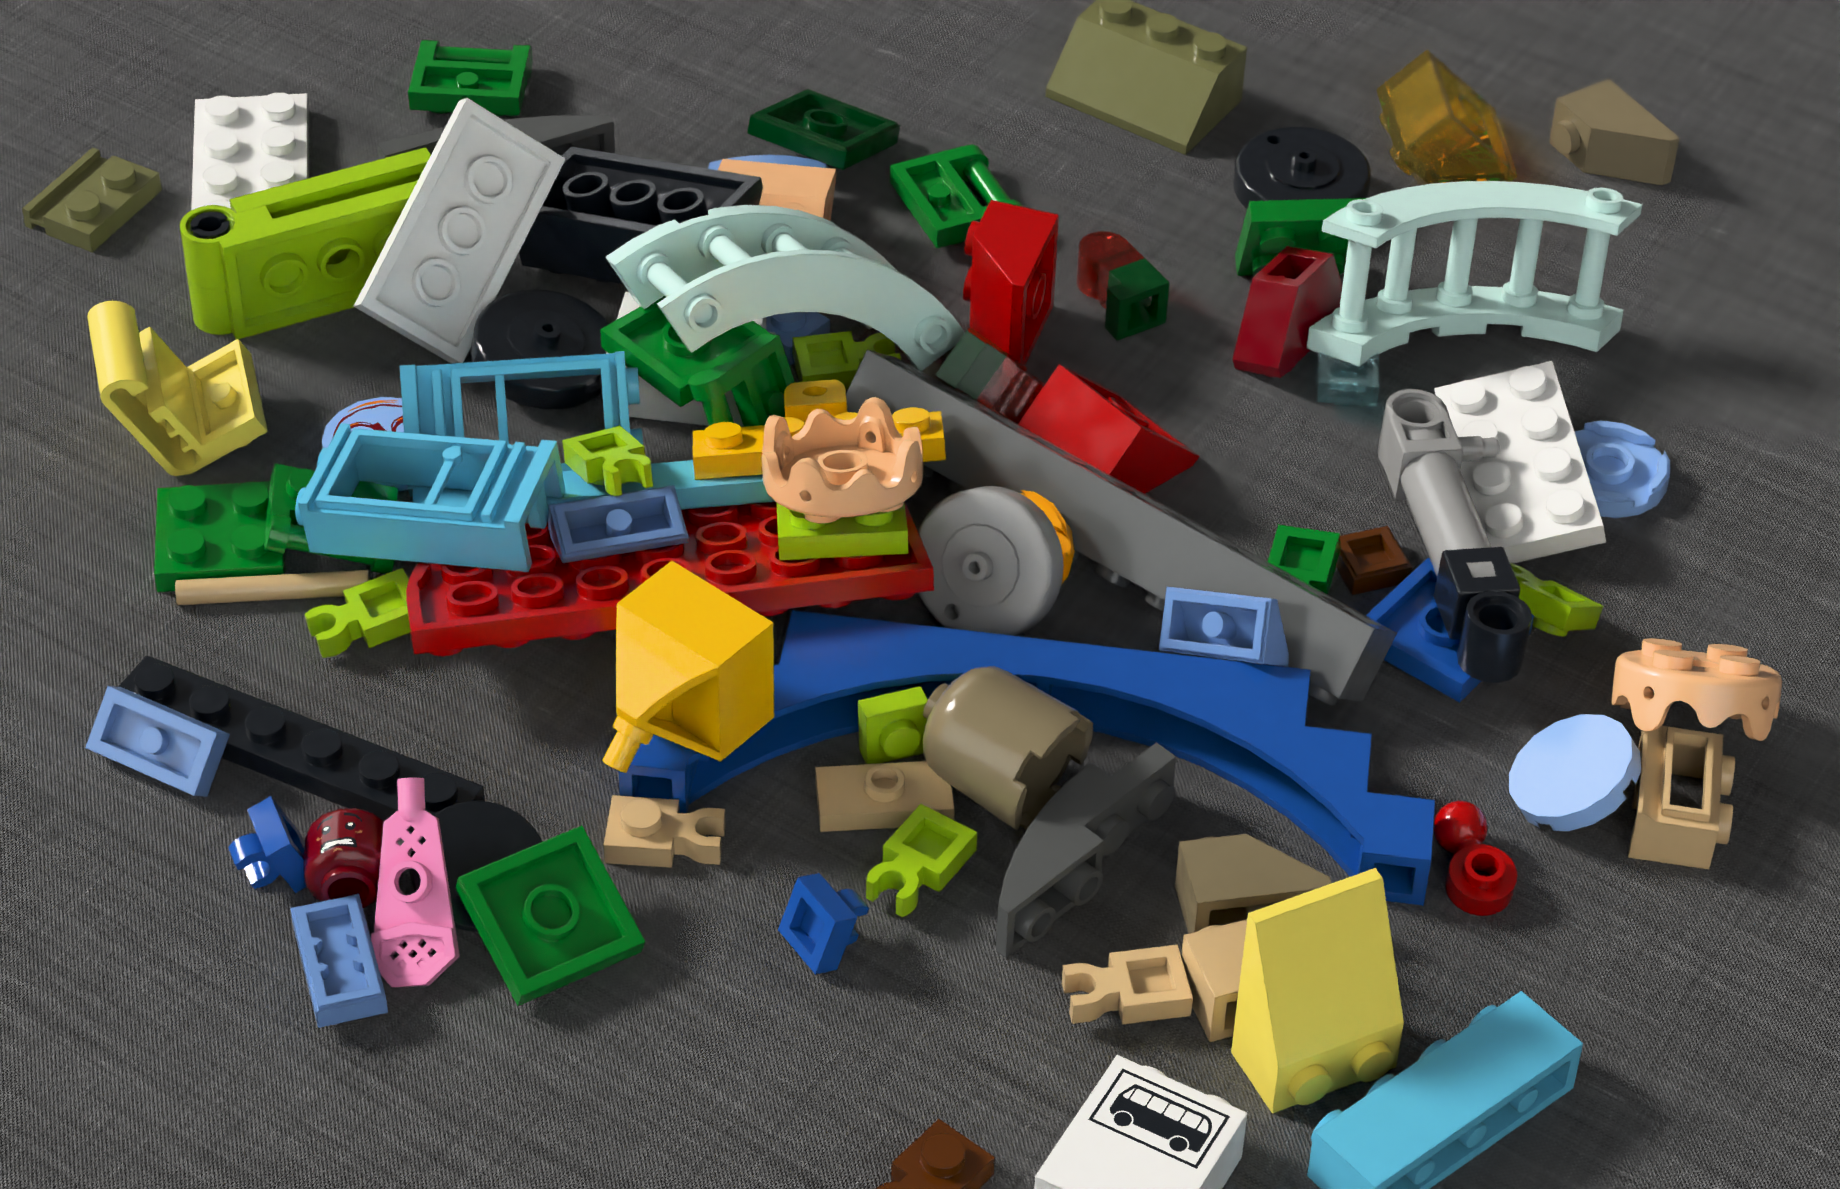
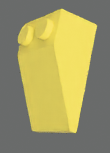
M1374 868L1248 913L1231 1053L1271 1113L1279 1112L1297 1104H1312L1329 1092L1359 1081L1370 1082L1376 1080L1389 1070L1396 1068L1404 1019L1383 877L1377 869Z

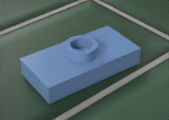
M359 894L290 908L292 924L318 1028L388 1013L386 995Z

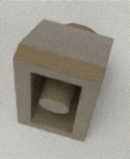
M1607 79L1556 99L1549 143L1583 173L1664 185L1671 182L1680 137L1613 81Z
M1248 834L1221 837L1210 836L1196 840L1179 841L1175 890L1188 934L1212 925L1222 926L1246 920L1250 912L1332 883L1329 876Z

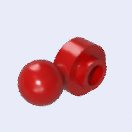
M1454 801L1446 804L1437 813L1433 830L1439 845L1448 852L1455 854L1451 859L1445 882L1448 897L1455 906L1472 915L1489 916L1499 913L1508 906L1512 899L1517 882L1516 866L1505 852L1494 846L1483 844L1487 836L1488 825L1484 813L1476 805L1467 801ZM1475 870L1487 872L1491 876L1479 875Z

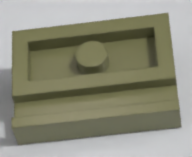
M92 147L22 208L25 227L33 229L36 225L45 228L46 235L93 253L162 191L159 172L114 155L109 159L100 157V151Z

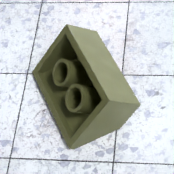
M1096 0L1077 17L1047 84L1045 97L1186 155L1242 101L1247 47L1228 40L1218 33L1208 32L1181 21L1173 15L1161 13L1131 0Z

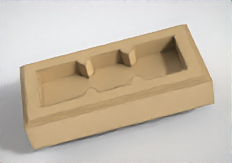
M927 761L815 767L820 832L899 828L920 804L954 820L952 786L939 777L928 766Z

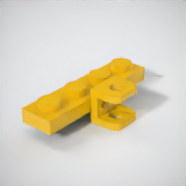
M839 380L795 382L789 384L784 391V418L788 423L791 437L801 431L808 415L816 409L828 411L835 418L842 420L853 419L858 414L847 412L846 389ZM910 407L897 410L892 414L895 427L900 435L903 436L906 428L918 427L921 435L923 462L946 460L941 411L928 412L922 408ZM720 422L708 426L705 430L693 431L695 480L762 475L761 457L765 425L741 427L739 424L732 422Z

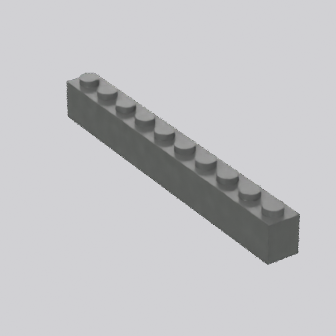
M867 349L846 393L847 412L858 413L865 400L872 397L884 400L890 408L891 414L897 410L910 407L922 408L928 412L941 411L946 460L923 462L924 476L932 478L936 471L950 479L947 490L953 494L983 486L1003 487L1018 493H1022L1020 490L1036 492L1054 503L1071 528L1075 550L1074 560H1078L1080 554H1083L1098 563L1094 572L1105 580L1123 588H1128L1131 582L1149 591L1145 601L1163 612L1166 587L1277 599L1289 652L1288 667L1310 670L1308 694L1333 706L1336 705L1339 699L1363 701L1397 632L900 359Z

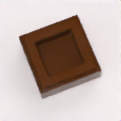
M1388 526L1340 536L1341 551L1336 568L1352 595L1397 586L1412 573V565Z

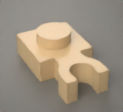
M612 795L603 845L604 863L672 868L674 855H685L702 864L720 865L721 837L715 836H724L725 809L702 808L691 813H680L679 800Z
M1178 945L1109 953L1107 968H1100L1086 963L1063 965L1062 987L1064 993L1076 991L1089 993L1071 995L1069 1014L1072 1024L1090 1022L1106 1012L1117 1010L1119 1011L1122 1025L1191 1016L1193 996Z

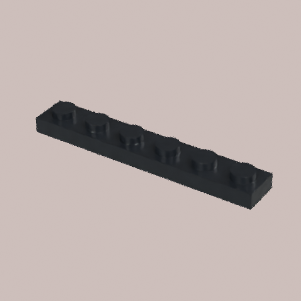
M148 655L118 686L229 733L230 736L222 755L223 759L344 807L369 811L384 821L398 811L397 779L424 778L425 810L432 815L457 803L485 801L484 786ZM411 826L408 831L412 833L415 829Z

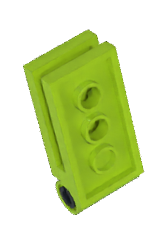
M425 147L229 199L231 209L219 205H207L188 212L181 219L180 233L195 325L200 330L209 334L225 335L232 333L237 340L354 308L361 290L431 156L428 149Z

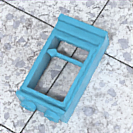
M624 351L609 354L415 366V364L399 365L405 433L464 437L461 383L495 381L499 440L506 441L509 444L504 381L601 374L605 429L621 426L643 445L642 428L630 429L628 405L640 404L637 367H625ZM561 463L562 471L572 470L566 463ZM408 485L410 497H413V485Z
M340 423L328 448L321 450L317 461V468L307 487L301 488L297 495L295 505L296 520L299 525L304 527L309 552L529 572L532 560L525 522L528 518L531 528L544 529L549 516L546 497L562 498L566 491L557 441L541 440L539 446L535 447L525 446V442H515L514 445H511L501 440L353 428L351 431L350 424ZM359 481L432 487L424 503L351 497ZM444 488L472 490L465 507L437 505Z

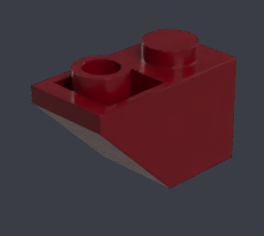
M1287 246L1252 278L1232 358L1235 369L1262 374L1267 377L1282 378L1310 351L1307 349L1309 327L1325 316L1332 314L1336 308L1340 307L1342 283L1334 254Z

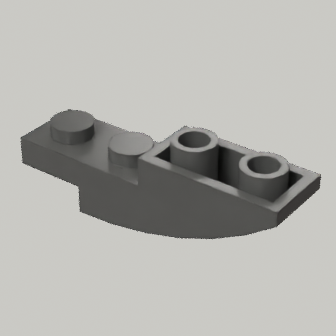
M1156 742L1112 776H1109L1093 763H1089L1066 782L1045 804L1027 828L1013 853L1003 880L998 904L996 951L1007 958L1026 942L1039 940L1046 934L1056 919L1073 906H1082L1094 897L1103 880V874L1101 873L1103 855L1107 856L1114 853L1130 833L1147 820L1154 821L1160 818L1170 807L1175 796L1173 785L1176 756Z

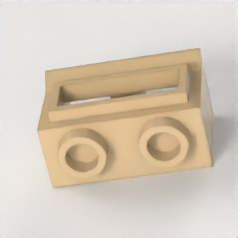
M1663 725L1653 731L1642 730L1638 745L1641 756V773L1635 785L1632 809H1637L1629 844L1628 858L1709 870L1715 844L1727 845L1730 837L1733 805L1720 803V795L1730 796L1735 771V756L1722 755L1723 734ZM1672 774L1703 779L1702 809L1670 805Z

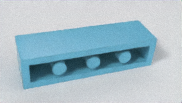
M1522 991L1498 1007L1489 1005L1474 1017L1469 1027L1448 1041L1439 1039L1432 1043L1421 1054L1418 1061L1396 1076L1387 1074L1380 1078L1370 1088L1364 1098L1344 1111L1337 1109L1328 1113L1317 1124L1311 1135L1312 1146L1307 1177L1320 1189H1430L1572 1090L1583 1043Z

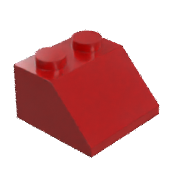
M991 200L980 222L972 221L966 235L964 251L965 255L972 257V266L968 270L964 282L963 300L970 302V327L1008 353L1004 360L1003 370L1008 376L1020 378L1054 306L1059 215Z
M1061 364L1057 366L1018 423L1023 428L1144 494L1191 468L1200 457L1121 395Z

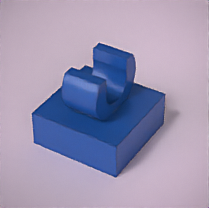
M270 796L247 809L256 833L246 834L237 838L228 848L235 866L238 870L245 869L250 884L254 889L269 885L280 874L293 891L297 893L306 887L304 878L305 843L299 830Z
M820 873L801 876L796 880L778 931L815 975L838 969L846 946L856 942L859 934L853 929L858 918L857 916L866 915L869 907L853 889H843L836 892Z

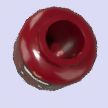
M345 808L323 814L311 824L305 837L304 878L306 887L316 899L322 902L359 894L363 908L377 902L383 819L369 811Z

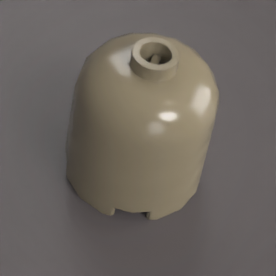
M995 666L971 669L955 679L950 685L946 683L939 685L929 697L923 711V716L927 718L923 737V753L928 766L948 784L1016 830L1019 826L1027 830L1045 804L1061 789L1057 782L1065 772L1070 760L1079 765L1083 764L1093 737V722L1082 716L1077 710L1012 673Z

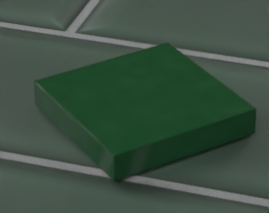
M806 89L750 115L747 134L845 170L897 144L901 125H898L895 121Z

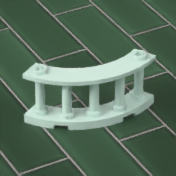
M1459 181L1426 184L1380 193L1366 199L1350 201L1346 207L1323 220L1322 232L1348 239L1340 307L1336 308L1332 314L1325 316L1309 327L1307 349L1361 366L1372 357L1386 350L1407 344L1410 332L1432 328V332L1438 337L1485 334L1487 324H1506L1521 326L1522 337L1555 341L1598 352L1620 331L1624 311L1623 309L1605 305L1604 301L1600 298L1610 235L1618 236L1641 215L1642 204L1625 200L1621 193L1609 188H1593L1585 191L1554 185L1506 181ZM1478 218L1520 219L1510 282L1505 283L1503 287L1468 285ZM1453 221L1445 281L1434 288L1408 290L1417 228ZM1544 221L1587 228L1577 291L1572 296L1538 291L1533 285ZM1391 239L1385 288L1378 292L1377 297L1365 300L1372 247L1378 248Z
M765 205L709 209L708 215L692 218L682 223H678L674 219L658 225L631 239L606 256V259L633 299L643 309L666 296L657 305L691 353L728 330L756 319L793 312H821L844 316L859 321L867 329L874 328L891 339L905 353L914 367L922 372L953 348L965 333L954 316L931 293L908 276L898 272L880 253L867 243L827 219L800 210Z

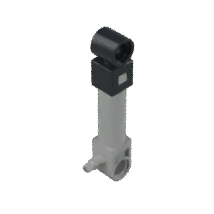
M1418 389L1400 390L1390 395L1386 402L1378 446V458L1386 472L1396 500L1408 501L1437 576L1434 591L1435 602L1449 638L1452 640L1460 639L1457 652L1458 664L1465 673L1483 682L1500 683L1509 681L1518 675L1522 667L1532 621L1531 610L1524 601L1519 599L1521 589L1504 548L1491 547L1460 471L1462 461H1476L1485 457H1496L1500 451L1499 441L1494 437H1458L1451 422L1447 406L1439 397L1433 393Z

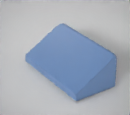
M674 485L622 493L619 496L609 495L549 505L548 529L562 563L688 543L689 540Z
M1166 587L1159 651L1288 667L1289 652L1277 599Z

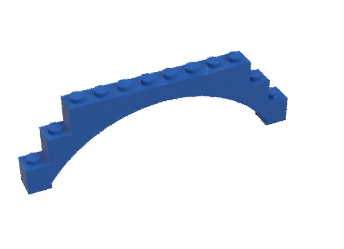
M795 610L791 612L779 665L774 664V718L721 762L653 735L649 745L641 744L627 772L618 771L620 796L679 800L680 813H687L689 804L727 780L770 759L826 739L859 732L858 700L919 686L922 687L927 699H929L939 685L943 683L950 685L955 679L971 669L995 666L1012 673L1077 710L1082 716L1093 722V731L1150 747L1157 742L1176 757L1199 765L1247 790L1290 819L1323 847L1350 877L1376 868L1383 877L1386 901L1424 906L1432 857L1435 800L1367 792L1372 734L1305 726L1310 681L1309 669Z

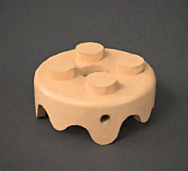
M872 397L865 400L857 416L850 420L838 419L828 411L816 409L808 415L801 431L792 437L784 417L771 415L766 421L761 457L763 484L766 492L778 504L792 511L803 513L804 518L810 522L830 523L841 517H855L877 512L895 511L904 505V501L913 496L921 486L923 478V450L920 431L915 426L906 428L903 436L900 435L895 427L890 408L882 399Z
M1649 638L1643 639L1642 650L1625 652L1617 657L1611 703L1612 705L1631 710L1634 724L1643 731H1653L1664 724L1670 706L1675 701H1682L1691 705L1697 713L1699 722L1707 728L1720 725L1728 717L1742 719L1745 735L1750 739L1763 741L1771 730L1773 719L1778 717L1782 678L1775 669L1760 664V660L1747 657L1748 649L1743 647L1709 644L1707 653L1684 651L1682 650V643L1676 641Z

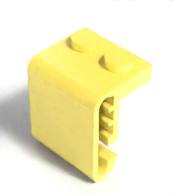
M105 301L90 309L87 320L101 401L167 473L173 476L192 474L237 448L247 446L254 439L268 432L252 355L239 339L186 367L151 327L139 332L135 309L129 304L121 301Z

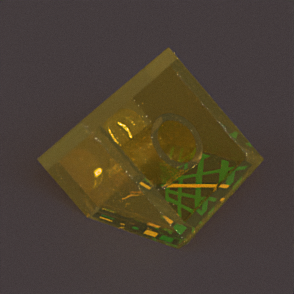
M1428 49L1376 89L1383 110L1379 118L1383 127L1390 134L1393 146L1390 148V154L1398 167L1407 175L1415 172L1428 184L1459 181L1511 182L1518 177L1495 109Z

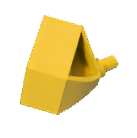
M674 561L669 562L617 603L616 713L618 716L613 724L617 733L602 761L608 766L626 773L641 744L649 745L653 735L667 739L720 762L774 718L773 622Z

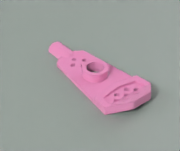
M424 778L397 779L398 811L385 820L383 824L374 933H371V941L380 975L394 988L430 986L460 957L439 818L425 810ZM411 826L415 829L412 833L408 831ZM424 837L426 841L422 844L420 840ZM400 839L404 841L401 846L398 844ZM412 849L416 852L413 856L409 854ZM413 868L420 875V887L415 893L405 895L400 890L399 878L405 870ZM423 941L426 942L424 947L421 945ZM406 942L408 945L404 948L402 945ZM433 950L436 951L434 955L431 954ZM414 951L418 953L415 957L412 955ZM398 953L399 955L395 958L393 955Z

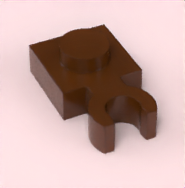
M938 1119L891 1163L892 1182L884 1183L875 1189H980L994 1175L995 1157Z

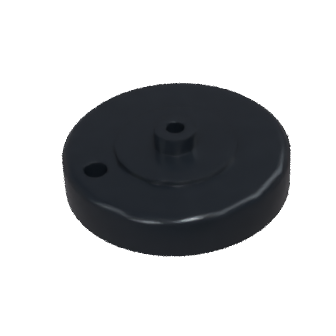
M1286 127L1262 133L1249 140L1240 149L1235 161L1233 187L1238 200L1246 209L1248 208L1249 201L1368 198L1371 169L1367 158L1355 145L1334 133L1308 127Z
M537 289L512 292L492 301L478 316L471 344L472 361L484 362L606 354V351L601 348L600 329L609 325V323L593 307L564 293ZM601 374L504 381L505 396L508 400L539 409L575 407L592 400L602 392ZM495 381L485 382L496 392Z

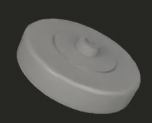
M976 487L957 492L943 499L923 520L918 533L933 566L934 591L919 592V596L930 614L943 627L1016 636L1034 627L1050 611L1057 599L1062 583L1063 554L1058 535L1051 521L1033 501L1016 491L1003 487Z

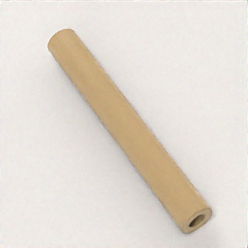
M369 570L176 580V603L179 606L344 596L343 590L369 581L370 576Z

